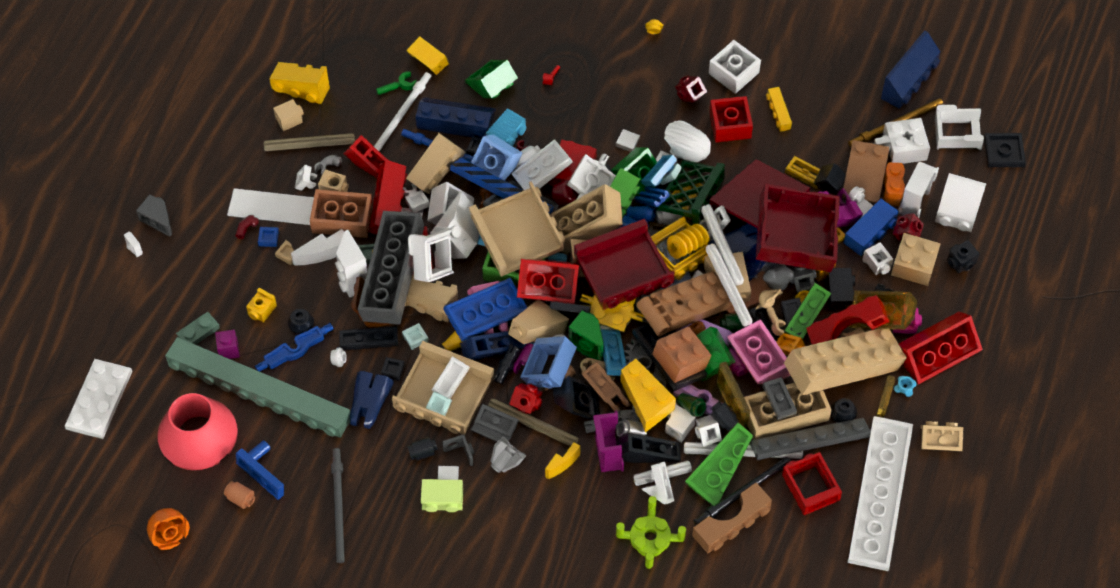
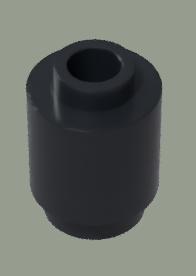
M719 401L710 408L713 411L710 415L726 431H729L739 422L736 418L737 415L726 402L721 403Z
M429 436L412 441V444L407 445L411 459H417V461L435 455L434 451L438 450L435 439L430 440Z

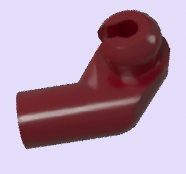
M248 215L239 222L235 237L244 239L247 228L250 225L256 227L259 219L254 217V215Z

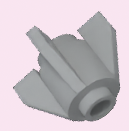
M502 436L494 445L490 459L492 462L491 467L498 473L501 471L506 472L518 466L526 455L517 450Z

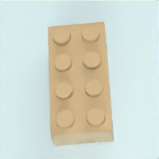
M604 184L551 213L550 217L554 216L557 222L556 228L558 232L562 231L565 242H563L564 250L560 252L566 255L570 253V239L589 240L623 225L620 192Z
M795 383L786 385L797 413L779 420L776 418L765 391L743 397L741 410L753 435V440L780 435L829 421L831 408L824 391L820 390L802 395Z

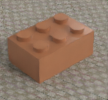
M316 189L310 216L312 233L333 235L343 229L344 232L349 230L352 237L368 238L373 206L372 194Z

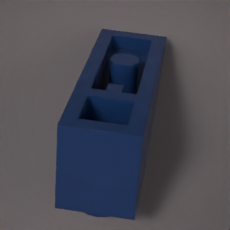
M509 331L473 336L460 343L463 357L475 361L505 354L510 344L521 350L524 348V344L508 334Z

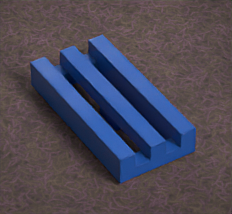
M645 187L646 192L641 191L639 193L640 196H636L634 199L639 204L659 207L670 194L667 190Z

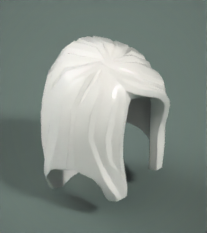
M680 120L669 123L666 127L664 139L670 145V153L691 162H699L709 155L711 142L707 135L697 128Z

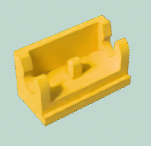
M421 37L407 49V53L426 65L436 75L449 65L446 56Z

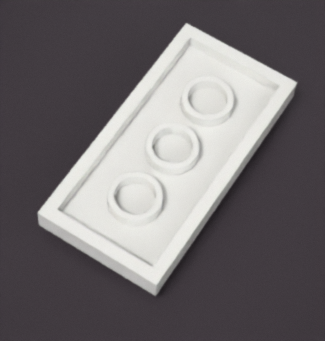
M94 359L65 424L66 430L103 439L132 374V369Z

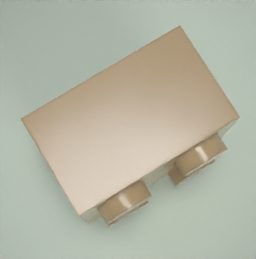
M904 233L891 275L928 286L941 243Z

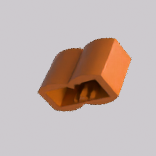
M889 162L886 167L883 180L885 188L883 200L891 206H900L903 198L905 169L902 163Z

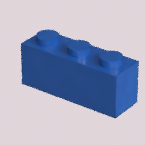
M880 199L845 233L844 244L862 256L864 251L874 246L877 240L883 239L889 228L892 229L896 225L899 211L883 199Z

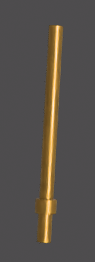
M941 98L936 99L890 122L913 119L936 108L938 105H943V101ZM885 124L869 132L860 133L858 137L848 141L849 147L851 148L853 140L867 143L873 137L882 134Z

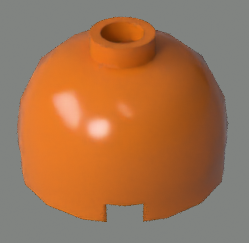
M163 508L156 511L148 520L147 534L154 546L161 550L172 549L180 544L179 540L183 536L187 537L190 528L189 522L178 510Z

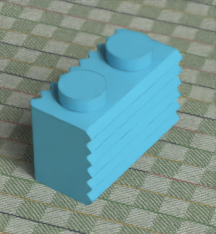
M507 108L493 126L489 128L486 136L495 135L513 146L516 138L519 135L522 136L526 131V119Z

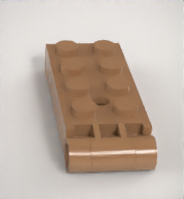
M713 271L652 293L650 296L639 300L636 304L657 336H662L678 328L725 311L732 305L721 281Z

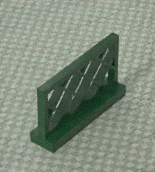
M683 160L680 164L682 168L678 176L666 188L670 196L659 207H656V210L692 218V223L700 224L704 217L701 212L702 207L709 204L710 198L717 193L725 179V164L717 163L714 167ZM684 168H692L693 170L685 172ZM710 172V174L703 176L701 173ZM698 175V178L692 180L689 178L690 176ZM686 179V182L678 183V180ZM701 182H703V184H704L703 186H700V187H696V186L694 185V184L701 183ZM691 186L692 189L687 191L683 190V188ZM672 191H680V193L674 195L671 194ZM692 194L697 195V197L690 199L688 196ZM683 197H684V199H685V201H682V202H679V203L676 201L677 199H680V198H683ZM672 201L673 205L670 206L664 205V203ZM688 205L691 207L690 210L682 209V207Z

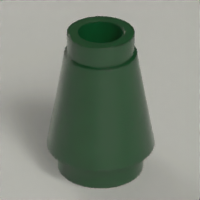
M681 393L677 398V402L690 415L700 417L704 414L706 403L702 398Z

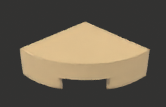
M285 240L275 253L277 258L290 265L293 263L291 253L294 251L291 243Z

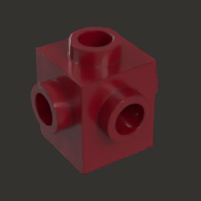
M684 76L675 86L677 95L683 102H696L707 92L700 77Z
M914 213L898 216L893 235L900 242L904 233L920 237L924 223Z

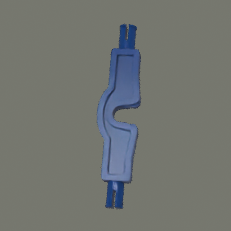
M331 323L322 328L315 326L297 335L294 338L297 345L296 349H291L286 343H283L265 355L264 361L255 365V369L260 372L269 367L272 370L286 361L299 359L306 354L310 347L324 340V335L334 330Z

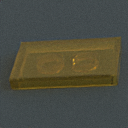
M727 362L720 363L717 385L726 403L737 415L738 423L747 429L750 417L749 406Z

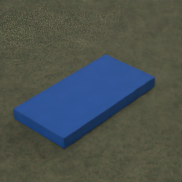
M508 278L444 306L443 310L460 340L465 341L470 337L514 319L528 307L523 298L517 297L518 290L512 279Z

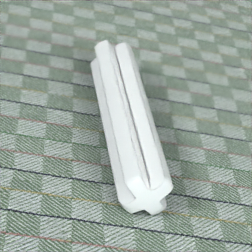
M690 461L666 466L669 478L692 471ZM651 470L634 474L635 485L639 486L655 482L651 478Z

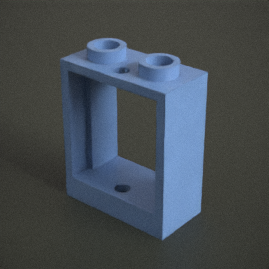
M566 336L536 338L520 378L526 385L531 384L537 388L550 389L552 387H561L577 347ZM555 355L549 373L541 374L548 356Z

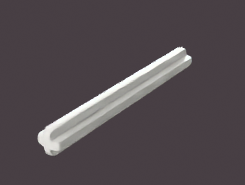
M709 204L703 206L701 212L735 285H742L744 278L714 211Z
M707 245L706 252L744 327L751 325L752 318L716 245Z

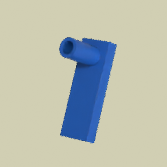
M266 441L260 442L248 453L242 448L237 451L236 464L277 500L284 496V484L257 462L258 459L271 449Z

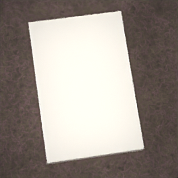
M554 139L511 174L523 190L530 188V181H532L534 187L538 186L540 189L572 164L573 161Z

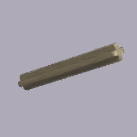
M347 133L265 140L264 150L275 151L352 144L355 141V135Z
M491 399L488 404L491 408L519 419V423L566 445L571 446L573 442L576 444L578 442V437L496 399Z

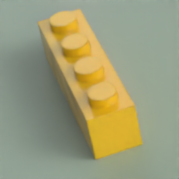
M780 88L768 89L766 98L770 102V109L773 110V118L776 119L777 128L779 127L780 132L791 130L792 121Z

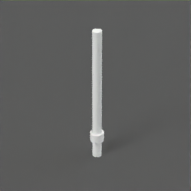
M425 72L420 81L415 83L413 91L374 145L378 151L386 143L417 96L422 94L426 88L425 85L431 78L428 72Z

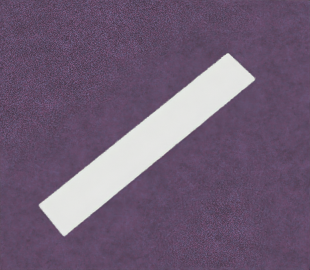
M234 189L227 216L246 218L248 215H254V217L260 220L310 225L314 197ZM402 207L401 212L413 213L410 208ZM420 210V211H418V212H416V213H420V215H421V217H422V215H423V210Z

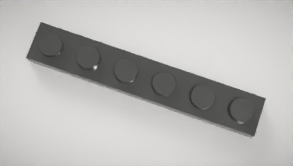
M864 418L751 440V448L756 459L760 460L868 438L871 431Z

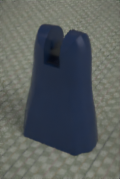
M745 223L733 231L724 234L732 253L743 252L744 257L756 255V227ZM714 239L711 240V241L708 243L709 245H710V244H715V245H716Z
M357 372L350 411L351 425L358 426L360 418L363 416L365 417L364 428L371 429L394 384L392 379L376 374L374 378L370 372Z

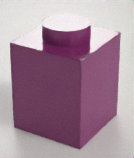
M235 329L215 332L218 354L228 359L240 358Z

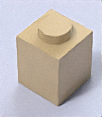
M293 99L273 108L275 119L283 131L303 123V110L300 105H296Z

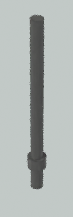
M335 448L332 450L333 463L331 464V473L334 480L336 562L343 563L345 562L341 478L343 463H341L340 449Z

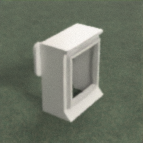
M938 105L935 114L937 150L939 148H978L981 150L984 140L980 132L979 122L981 109H957L955 105ZM942 123H971L972 135L943 136Z
M920 161L918 162L904 190L898 214L914 213L918 218L920 217L923 195H929L939 167L935 168Z
M436 226L435 233L428 236L409 235L408 247L409 254L413 255L414 280L431 282L454 273L452 271L450 233L453 229ZM435 243V268L432 269L430 245Z

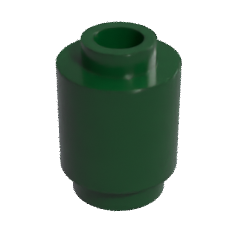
M737 313L724 314L723 318H720V327L732 333L745 328Z

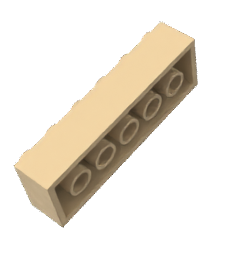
M884 327L793 349L785 360L784 365L801 394L805 395L898 371L907 357L890 329Z

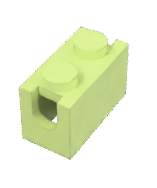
M422 479V510L428 512H436L437 510L456 512L462 510L463 480Z

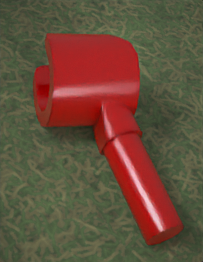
M559 65L550 74H543L542 84H553L554 76L560 69Z

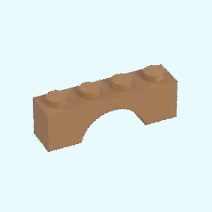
M755 483L740 494L739 503L741 511L736 517L730 520H717L709 516L693 527L692 536L707 553H710L712 550L717 551L727 539L732 540L739 534L741 529L744 527L749 528L756 518L768 514L771 510L772 499Z

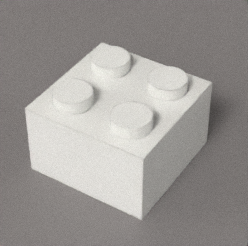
M733 40L710 60L709 74L736 94L759 73L761 60Z

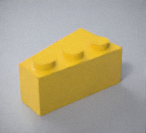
M278 62L270 77L273 90L289 94L295 98L305 99L311 103L322 104L330 89L326 66H321L320 69L313 68L312 65L298 67L299 65L295 63Z

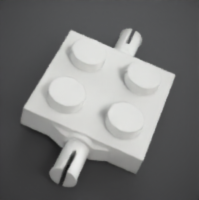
M602 154L599 161L593 160L588 155L583 156L567 183L569 187L579 194L577 199L604 184L610 187L616 175L605 166L609 159L608 155Z

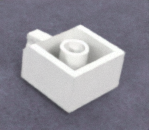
M921 118L887 122L883 130L884 135L874 140L873 144L889 147L891 162L904 164L925 161L930 151V145Z

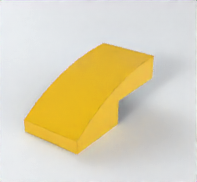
M573 442L563 457L556 453L545 468V477L547 479L553 478L569 468L580 456V445Z

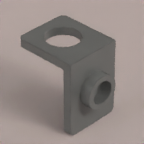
M464 434L442 442L444 452L463 447L470 466L473 465L472 455L474 450L471 443L467 444ZM453 442H457L456 444H454V445H452V446H448L449 444H451V443H453Z

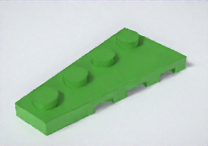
M737 423L689 476L685 483L710 505L715 506L718 504L753 435L741 424Z

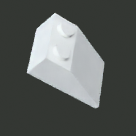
M949 173L935 222L944 226L958 228L961 231L972 232L986 183Z
M459 192L436 224V226L453 229L450 233L451 257L453 259L467 258L477 245L480 235L470 216L469 207L473 206V203L463 192ZM435 227L430 234L435 233Z

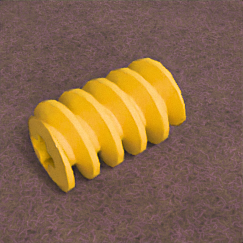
M694 224L670 236L667 239V249L671 257L679 259L681 256L683 257L703 247V245H707L710 237L702 225Z

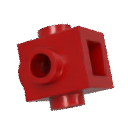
M520 383L515 387L509 405L518 408L519 411L525 414H531L535 410H539L543 401L541 399L543 392L539 391L534 385Z

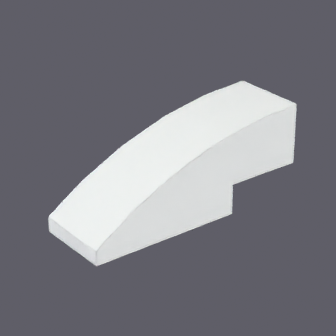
M341 229L328 238L320 234L291 253L293 264L295 266L308 265L335 258L344 230Z

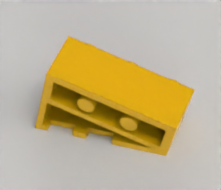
M634 359L621 369V383L646 433L675 410L676 398L637 359Z

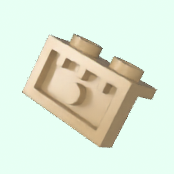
M926 421V425H921V449L962 451L963 427H958V423L946 422V426H938V422Z

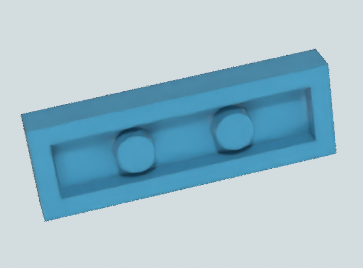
M601 329L607 375L621 376V369L627 365L620 331Z

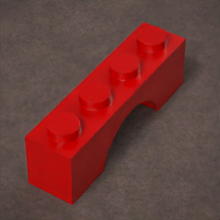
M875 295L865 298L864 301L856 305H850L839 313H833L822 321L814 322L806 329L813 345L838 339L841 332L852 324H865L873 330L890 322L883 302Z

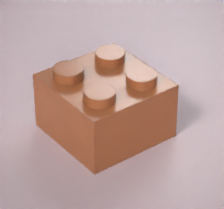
M689 326L657 340L652 353L674 383L705 370L711 358L709 351Z

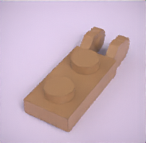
M597 361L581 373L614 412L615 410L620 411L618 406L612 402L616 396L619 397L624 406L628 407L631 405L621 393L620 388Z

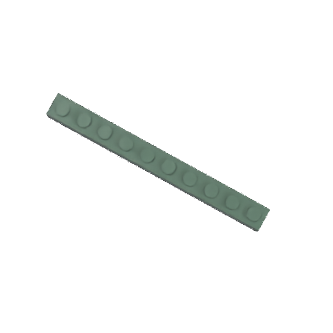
M178 337L165 355L169 367L173 370L184 371L192 378L198 377L209 385L219 386L225 392L231 391L242 399H250L258 406H266L277 414L283 413L288 415L292 420L296 422L302 421L313 429H321L329 436L341 438L350 423L351 412L349 409Z

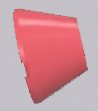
M196 393L185 394L172 403L161 420L158 429V444L162 454L173 465L186 470L207 469L219 464L220 460L233 450L238 435L237 423L232 412L219 401ZM205 417L209 419L203 427L197 430L184 431L180 429L191 418Z

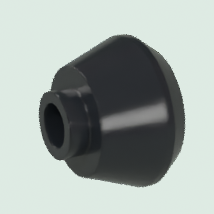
M305 309L294 310L288 319L289 329L297 334H302L312 329L314 325L312 314Z
M842 398L832 404L830 415L837 423L854 420L857 416V409L851 400Z

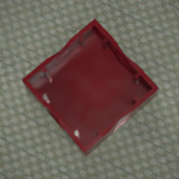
M765 183L759 198L756 260L832 272L837 262V222L839 219L840 196L818 192H804L790 187Z

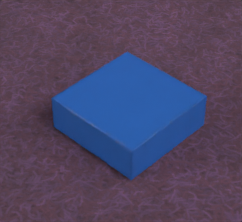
M260 227L258 246L277 247L279 227Z

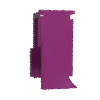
M615 410V413L593 415L601 472L615 470L624 472V461L621 458L622 446H616L615 429L618 424L617 410Z

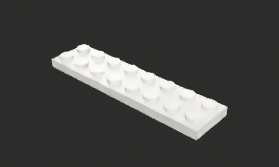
M876 416L873 417L848 563L889 571L913 424Z

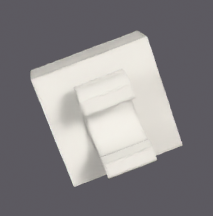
M304 165L298 171L295 189L302 191L305 187L313 189L316 186V183L311 181L317 178L315 173H311L312 167Z

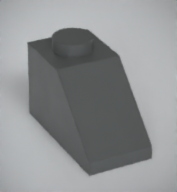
M149 194L136 210L139 221L171 236L172 230L165 201L160 197H154Z

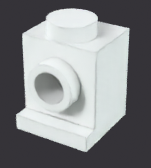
M880 242L864 251L863 262L868 264L875 275L879 273L884 275L891 270L893 258Z
M711 415L696 419L695 432L698 439L701 438L703 447L722 441L718 422Z

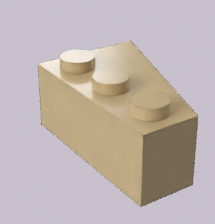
M438 133L406 179L429 194L450 171L451 164L462 158L466 152Z

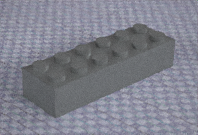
M383 211L358 306V312L363 321L401 324L414 271L413 255L409 254L408 237L410 234H423L425 225L420 213Z

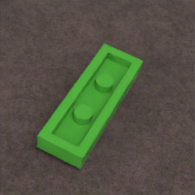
M814 283L784 332L803 339L807 332L806 328L812 325L831 293Z

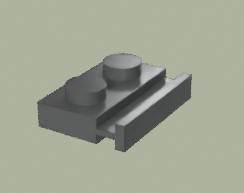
M482 404L471 431L496 442L502 436L510 441L519 419Z

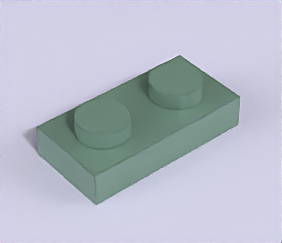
M206 312L176 334L178 338L196 345L217 331L220 326L210 313Z

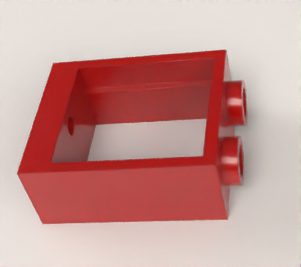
M820 452L807 454L803 459L790 461L784 466L782 476L803 515L840 501L842 491ZM816 467L828 490L805 499L793 476Z

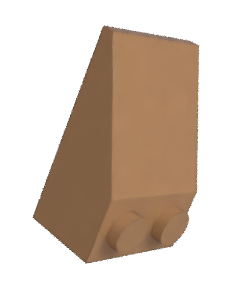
M853 140L843 187L848 195L854 187L858 186L865 189L864 199L869 203L876 204L879 201L889 153L888 146Z

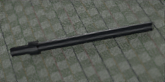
M785 457L715 506L711 505L705 509L703 514L693 520L694 524L698 525L709 516L712 518L717 517L720 511L738 500L743 491L755 483L760 485L778 473L790 462V459Z

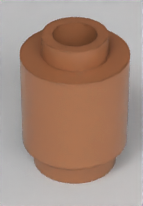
M231 481L224 490V495L227 499L243 509L250 507L255 501L254 491L239 482Z

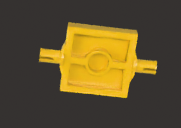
M585 294L581 296L580 302L591 305L590 313L598 319L600 325L625 333L627 324L631 319L643 322L644 316L634 311L636 298L630 302L620 303L615 308L603 310L595 295L594 297Z

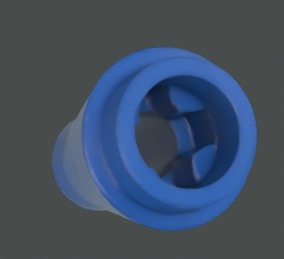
M629 206L627 216L636 220L645 219L647 224H649V222H654L656 209L651 206Z

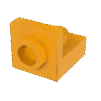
M785 333L780 335L776 341L783 353L788 356L793 349L805 347L801 337Z

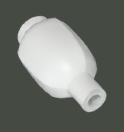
M528 146L521 150L522 156L516 168L541 150L539 146Z

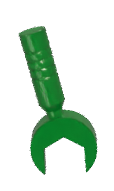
M404 72L399 76V82H393L376 88V92L378 95L395 90L399 86L403 90H412L417 79L411 83L405 81V79L411 77V72Z

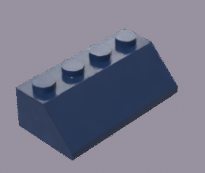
M924 30L885 78L881 99L898 109L903 104L909 102L911 94L919 90L921 82L923 80L926 81L930 76L931 70L936 69L940 63V50L927 31Z
M424 97L418 105L416 125L417 129L466 137L474 136L482 139L492 126L496 109Z

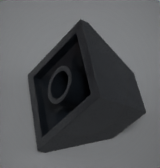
M568 376L563 380L561 387H553L554 403L568 412L589 420H594L593 415H600L598 394L589 383Z

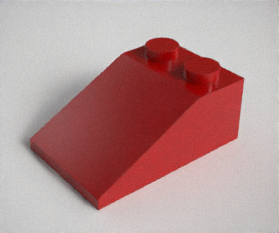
M521 259L517 297L575 303L579 264L563 261Z

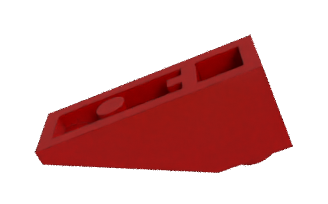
M362 135L343 153L356 166L375 178L378 176L381 164L388 160Z

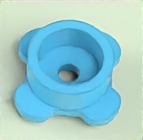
M899 376L898 384L894 387L896 393L901 392L910 397L913 395L912 390L916 387L917 383L908 376Z

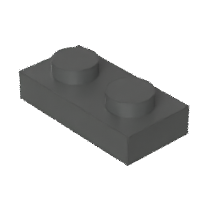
M782 377L763 383V389L777 420L797 413V409Z

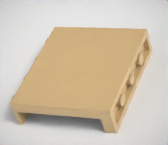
M532 181L529 182V189L478 210L476 205L469 207L470 216L501 277L520 269L521 259L542 260L564 250V235L562 231L558 232L554 216L550 217L548 213L550 212L546 201L542 202L540 198L542 197L538 186L534 187Z
M422 341L419 346V356L398 395L392 397L393 407L399 412L410 413L417 419L430 421L437 427H445L452 433L465 435L493 381L494 368ZM453 356L470 368L452 395L451 405L444 416L426 409V406L434 392L432 388Z

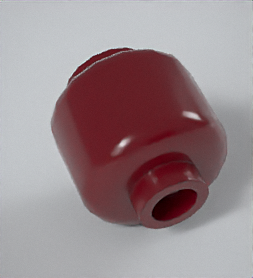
M569 180L557 182L553 186L551 195L558 205H568L579 196L574 189L567 185Z

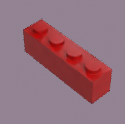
M385 160L379 167L368 232L377 235L383 211H402L400 202L405 193L403 184H405L407 178L405 173L406 166Z

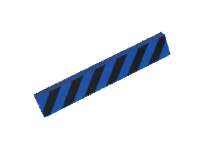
M463 158L451 164L450 170L503 199L523 191ZM547 203L550 210L548 213L551 214L554 206Z

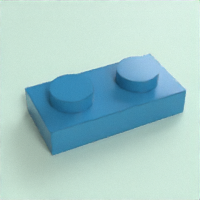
M663 155L641 180L642 184L645 187L659 185L662 177L673 169V164L677 159L673 155Z

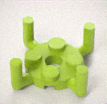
M654 496L648 499L647 516L638 518L633 524L631 531H624L625 526L621 522L616 525V537L619 539H630L632 546L638 553L645 556V566L648 569L653 567L654 556L660 555L661 552L667 549L670 542H683L686 536V528L684 526H680L678 534L671 533L666 520L655 517L657 499ZM652 532L656 535V538L648 540L645 538V534Z

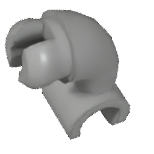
M337 155L325 157L321 162L315 164V173L322 169L321 175H323L327 165L340 166L342 158Z

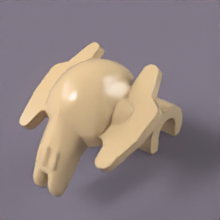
M781 289L764 290L759 295L760 304L755 309L757 310L760 307L767 309L766 311L772 322V331L775 335L780 336L784 331L779 327H783L786 323L776 317L777 315L772 306L775 303L776 297L783 294Z

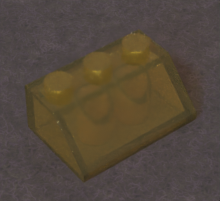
M855 290L852 305H856L864 301L865 298L875 295L883 302L890 322L875 329L905 330L915 318L917 300L910 292ZM861 323L849 326L850 328H870Z

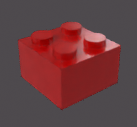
M747 96L710 100L709 114L715 142L751 139L753 124Z

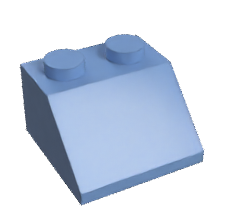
M495 135L483 136L471 163L505 181L516 168L522 152Z

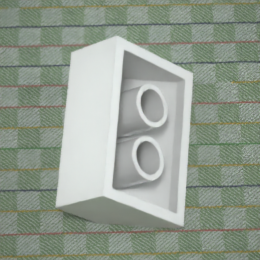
M346 230L336 252L337 262H335V265L339 271L337 276L340 280L339 286L342 292H347L348 296L352 297L354 296L356 278L361 276L365 280L368 271L366 258L349 230Z

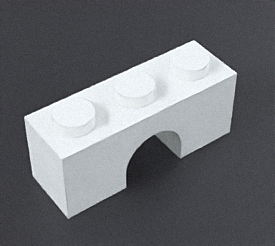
M675 403V410L667 415L669 420L666 423L665 433L682 443L695 426L696 416L690 415L685 409Z

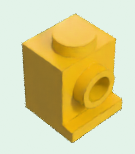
M258 288L257 293L246 306L249 317L264 323L277 306L275 296Z

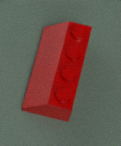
M957 312L899 343L907 357L903 362V366L917 384L932 378L983 350L972 316L962 312Z

